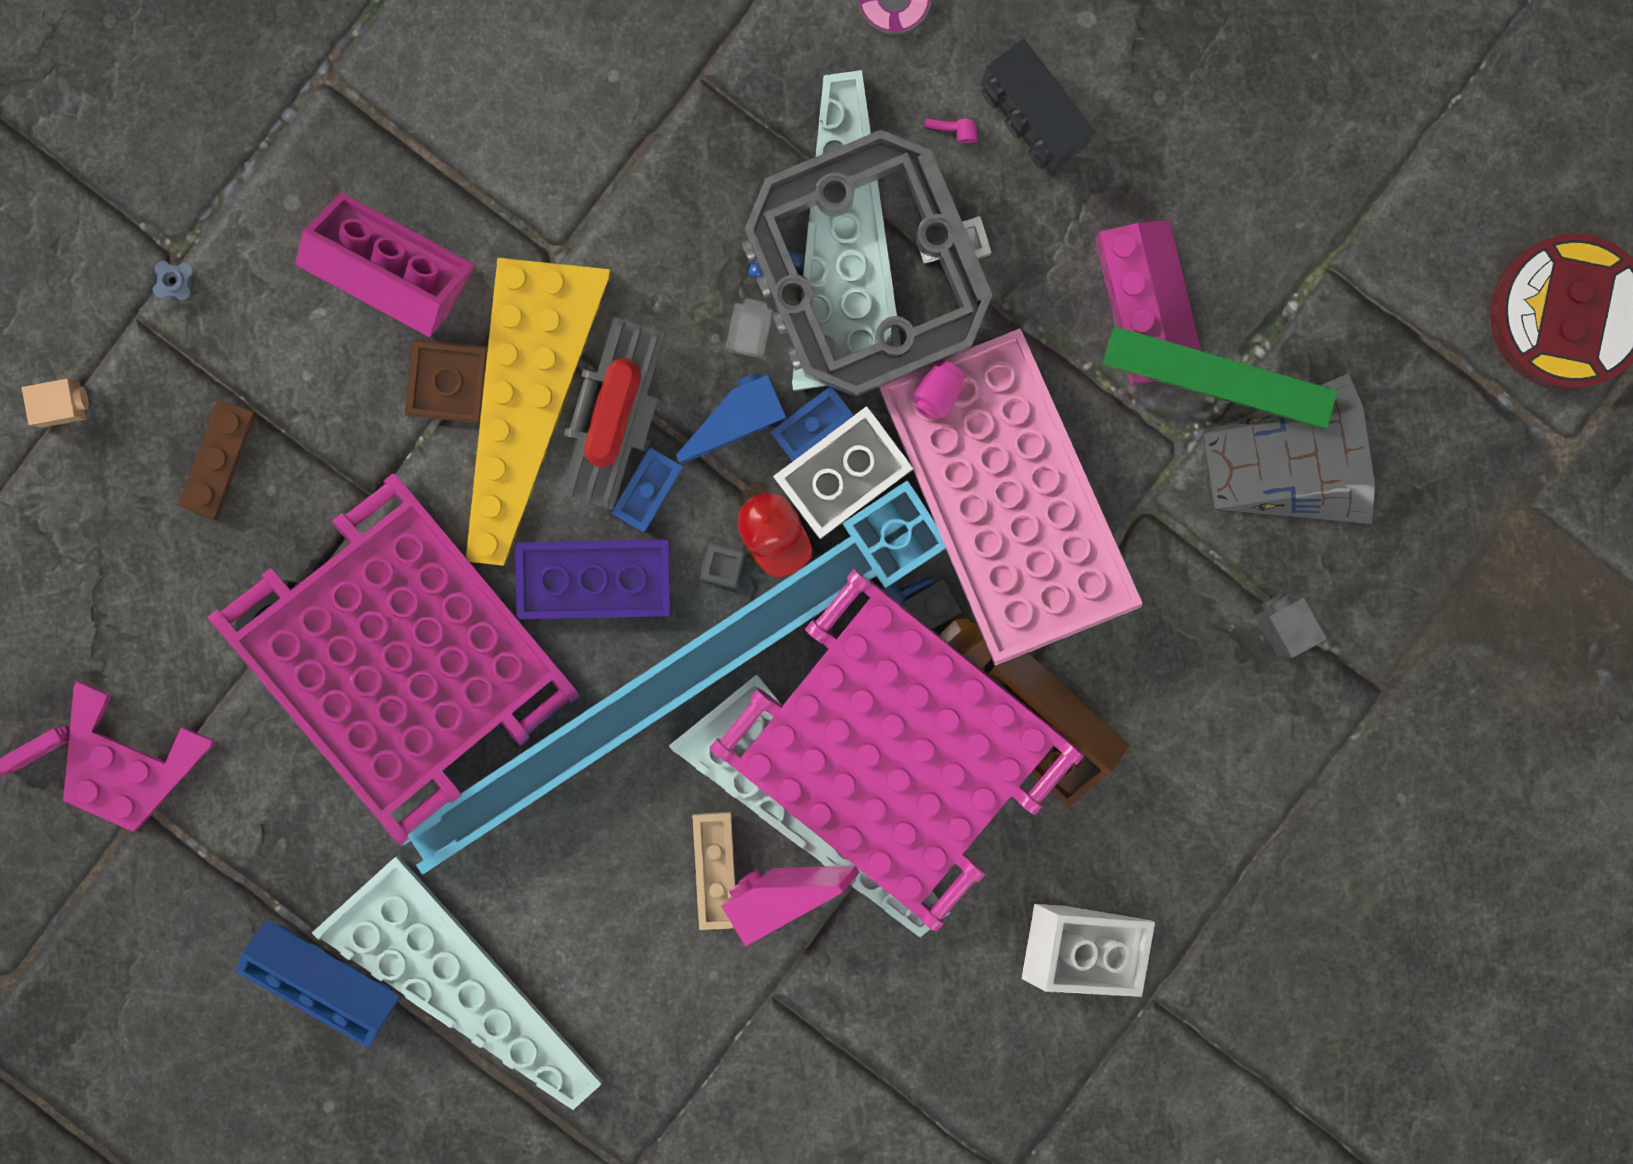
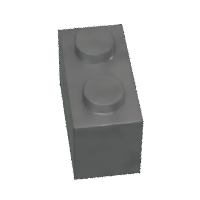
M1278 595L1263 603L1261 606L1264 611L1255 615L1277 656L1293 658L1326 640L1323 631L1304 598Z

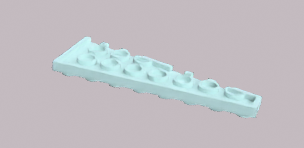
M862 70L824 76L815 157L871 134ZM878 180L854 189L852 206L842 216H827L819 210L817 205L810 208L803 278L812 287L813 299L811 307L834 361L876 344L875 336L880 323L888 317L897 316ZM830 186L824 192L825 199L833 204L840 203L846 197L845 192L839 186ZM803 291L801 293V303L805 297ZM889 328L884 333V340L891 347L901 346L899 328ZM802 368L797 371L793 370V391L827 387L825 384L806 377Z

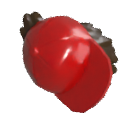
M756 481L751 485L750 490H743L741 496L742 507L737 519V529L743 542V552L749 554L753 566L760 565L766 574L775 578L786 577L796 573L811 559L812 546L808 538L809 532L803 526L804 520L800 517V512L796 511L786 498L767 492L765 483Z

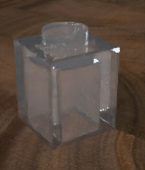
M745 299L744 304L735 303L725 347L727 352L765 359L773 321V311L766 309L767 303L753 299Z

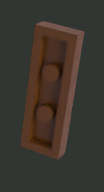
M217 399L179 501V507L218 520L254 423L256 412Z

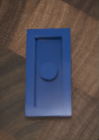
M829 387L770 431V433L793 462L854 415L836 391Z
M650 447L611 513L645 533L684 467Z

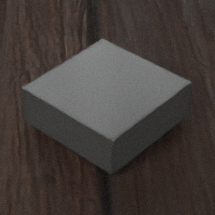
M709 543L700 580L737 589L746 553L741 550Z

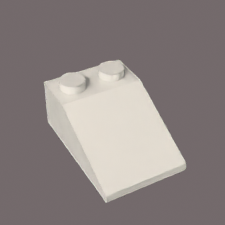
M1034 904L1022 979L1045 992L1142 997L1155 922L1069 906Z

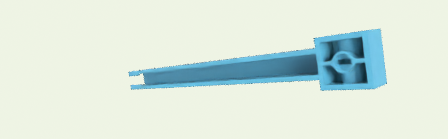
M904 482L843 522L842 525L849 534V538L461 793V796L453 803L449 801L413 830L408 835L409 840L403 844L405 845L411 841L423 858V861L416 865L421 874L423 875L825 610L848 583L847 576L853 569L858 570L868 579L876 576L882 586L886 588L944 550L945 545L936 523L909 482Z

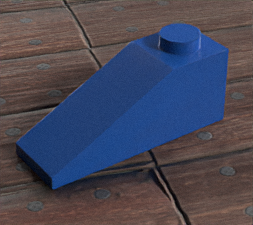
M757 372L738 380L739 387L733 389L678 452L676 456L679 463L684 464L784 422L786 417L769 376L766 375L760 378Z

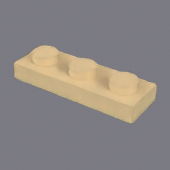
M731 812L693 814L699 930L734 928L721 907L731 897L728 891L736 886Z

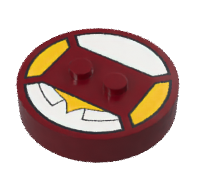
M1576 233L1551 237L1531 246L1516 256L1500 275L1494 288L1490 305V324L1493 338L1506 362L1527 380L1537 385L1557 390H1575L1601 384L1626 370L1633 363V258L1622 248L1606 239L1594 235Z

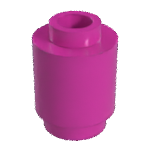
M940 360L936 366L932 365L912 395V400L916 403L914 409L930 420H934L935 417L944 418L964 388L962 383L966 377L964 372L945 360Z

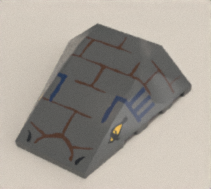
M1349 373L1320 385L1337 390L1330 421L1326 429L1257 411L1202 434L1214 510L1372 524L1375 494L1373 466L1364 408Z

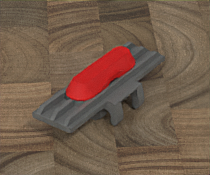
M614 317L598 372L585 369L582 371L581 377L584 378L574 415L570 428H565L564 436L577 439V443L561 493L562 495L614 509L631 449L636 448L644 452L648 451L651 441L646 438L654 411L660 412L663 401L648 396V392L666 332ZM601 383L603 385L592 415L589 432L584 433L598 384Z

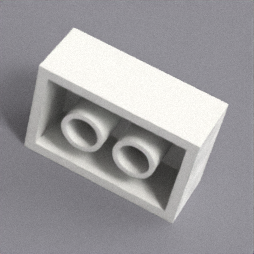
M866 406L773 477L819 539H822L910 473L913 467Z

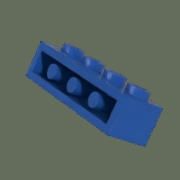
M269 920L265 921L242 952L236 973L368 1049L392 1015L400 997L392 992L387 985L369 979L359 973L354 966L336 960L326 954L321 947L303 941L293 935L288 928L276 925Z

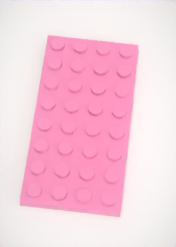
M1021 328L945 359V361L961 369L966 377L962 382L964 388L944 418L935 417L934 420H930L914 409L916 403L912 400V395L931 366L879 387L883 401L910 465L913 467V472L995 666L1142 607L1141 598Z

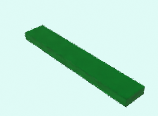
M1116 326L1112 327L1102 362L1103 366L1321 429L1328 428L1337 395V390Z

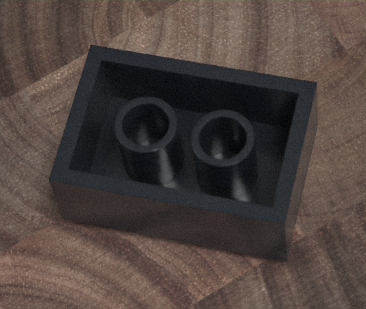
M1024 38L986 67L981 83L984 87L981 90L983 97L993 109L999 107L1007 117L1004 121L1006 127L1016 139L1022 137L1031 148L1028 154L1039 169L1042 170L1045 167L1052 174L1087 147L1096 131Z

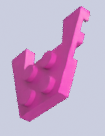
M76 681L73 689L63 801L134 832L163 803L174 787L195 767L194 765L203 755L210 751L216 740L187 727H181L165 762L97 732L112 694L85 682Z

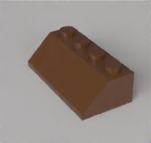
M1023 654L996 666L993 663L985 672L1085 754L1078 765L1074 763L1051 790L1068 808L1108 776L1129 747V744L1030 654ZM1053 746L1031 774L1040 780L1062 752Z

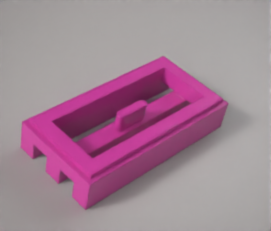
M68 727L53 728L1 757L0 777L14 773L69 742L70 731Z

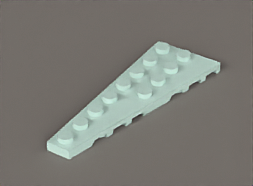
M758 674L669 745L673 752L680 755L696 767L698 771L724 788L726 792L737 798L757 813L759 817L822 862L824 866H855L730 764L718 758L710 750L713 742L717 738L722 739L751 703L750 696L757 688L765 691L780 703ZM763 711L733 749L743 755L773 716ZM858 869L860 873L851 882L852 887L883 908L885 912L917 936L921 937L930 930L917 915ZM931 891L923 902L930 908H933L939 898Z
M399 855L392 859L312 932L318 940L322 939L340 951L342 956L348 960L352 959L370 971L372 976L394 987L404 994L406 999L448 1027L455 1028L470 1038L471 1042L478 1047H483L500 1058L503 1064L512 1070L513 1068L537 1083L536 1086L572 1110L602 1084L603 1080Z

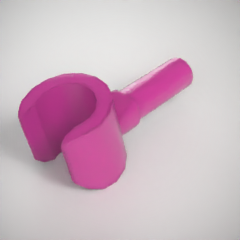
M965 118L956 122L925 119L924 128L957 132V143L970 144L978 141L977 126L971 119Z

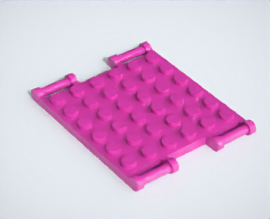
M391 474L383 481L385 485L345 516L341 513L332 520L333 525L349 541L350 545L292 590H289L271 568L261 575V581L221 612L215 610L207 619L370 810L391 838L401 846L409 840L408 835L448 801L453 803L461 796L458 789L443 773L446 767L500 723L518 745H523L530 739L528 734L564 704H572L579 698V694L395 474ZM394 496L402 503L361 535L355 528ZM273 591L279 600L236 632L230 624ZM551 681L557 691L518 722L512 713ZM432 780L439 789L397 823L390 814Z
M853 569L847 576L848 583L817 621L812 620L805 628L814 639L829 648L783 706L765 691L757 688L750 696L751 703L722 739L717 738L713 742L710 750L718 758L730 764L911 910L926 926L937 932L945 923L943 918L975 881L980 882L986 875V871L964 853L1011 796L1027 811L1036 815L1043 807L1041 803L1074 763L1077 765L1080 763L1085 754L865 575ZM861 591L864 592L870 599L837 638L829 630ZM762 712H768L773 718L745 753L741 755L733 749ZM1055 746L1062 754L1031 791L1028 792L1021 784L1049 750ZM956 864L963 872L933 908H930L923 901L952 866Z

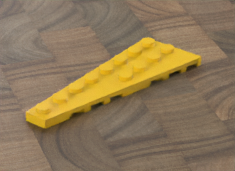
M497 258L466 559L469 562L506 566L526 505L535 487L534 483L547 454V448L553 431L558 424L580 357L585 350L587 338L601 306L600 303L607 283L610 281V269Z

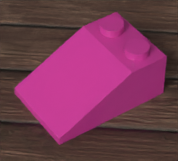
M856 866L772 868L763 874L757 869L740 879L739 884L728 891L731 897L721 907L746 947L843 893L860 871Z

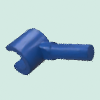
M927 577L907 586L902 591L895 583H892L883 591L901 604L913 594L932 586L933 581L931 577Z

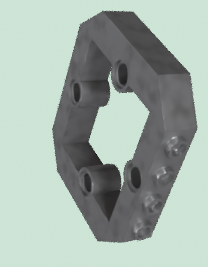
M883 130L871 133L765 178L745 228L748 240L741 242L749 263L757 261L762 276L756 279L765 300L772 297L778 311L772 313V317L779 334L787 333L793 347L786 350L795 371L802 368L806 377L854 397L936 364L940 360H945L969 350L993 295L932 150ZM902 170L923 219L917 230V247L921 253L927 256L939 257L960 308L914 328L903 317H888L877 328L876 344L834 361L811 307L813 299L812 287L805 278L797 274L776 222L816 205L827 216H842L852 206L854 189ZM830 186H839L845 192L846 197L840 203L833 204L825 199V190ZM931 227H939L944 230L947 239L941 245H933L926 239L925 232ZM789 287H798L804 293V300L799 305H788L782 299L784 291ZM889 328H899L905 334V343L900 347H891L885 342L884 333Z

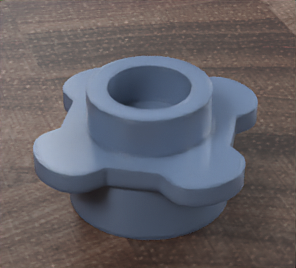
M160 261L156 264L157 284L153 287L154 295L160 299L171 296L181 301L187 300L191 296L192 267L187 263L170 265L166 261ZM172 277L176 278L175 284L170 283Z

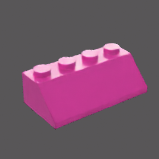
M342 192L303 230L295 265L428 337H431L449 315L474 267V264Z
M1170 220L1135 223L1099 232L1095 238V243L1115 326L1201 351ZM1127 373L1130 387L1155 381Z

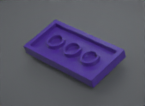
M670 540L515 543L517 619L671 616Z

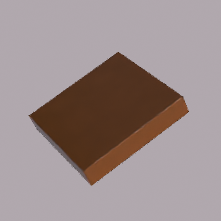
M413 339L405 416L480 424L488 347Z

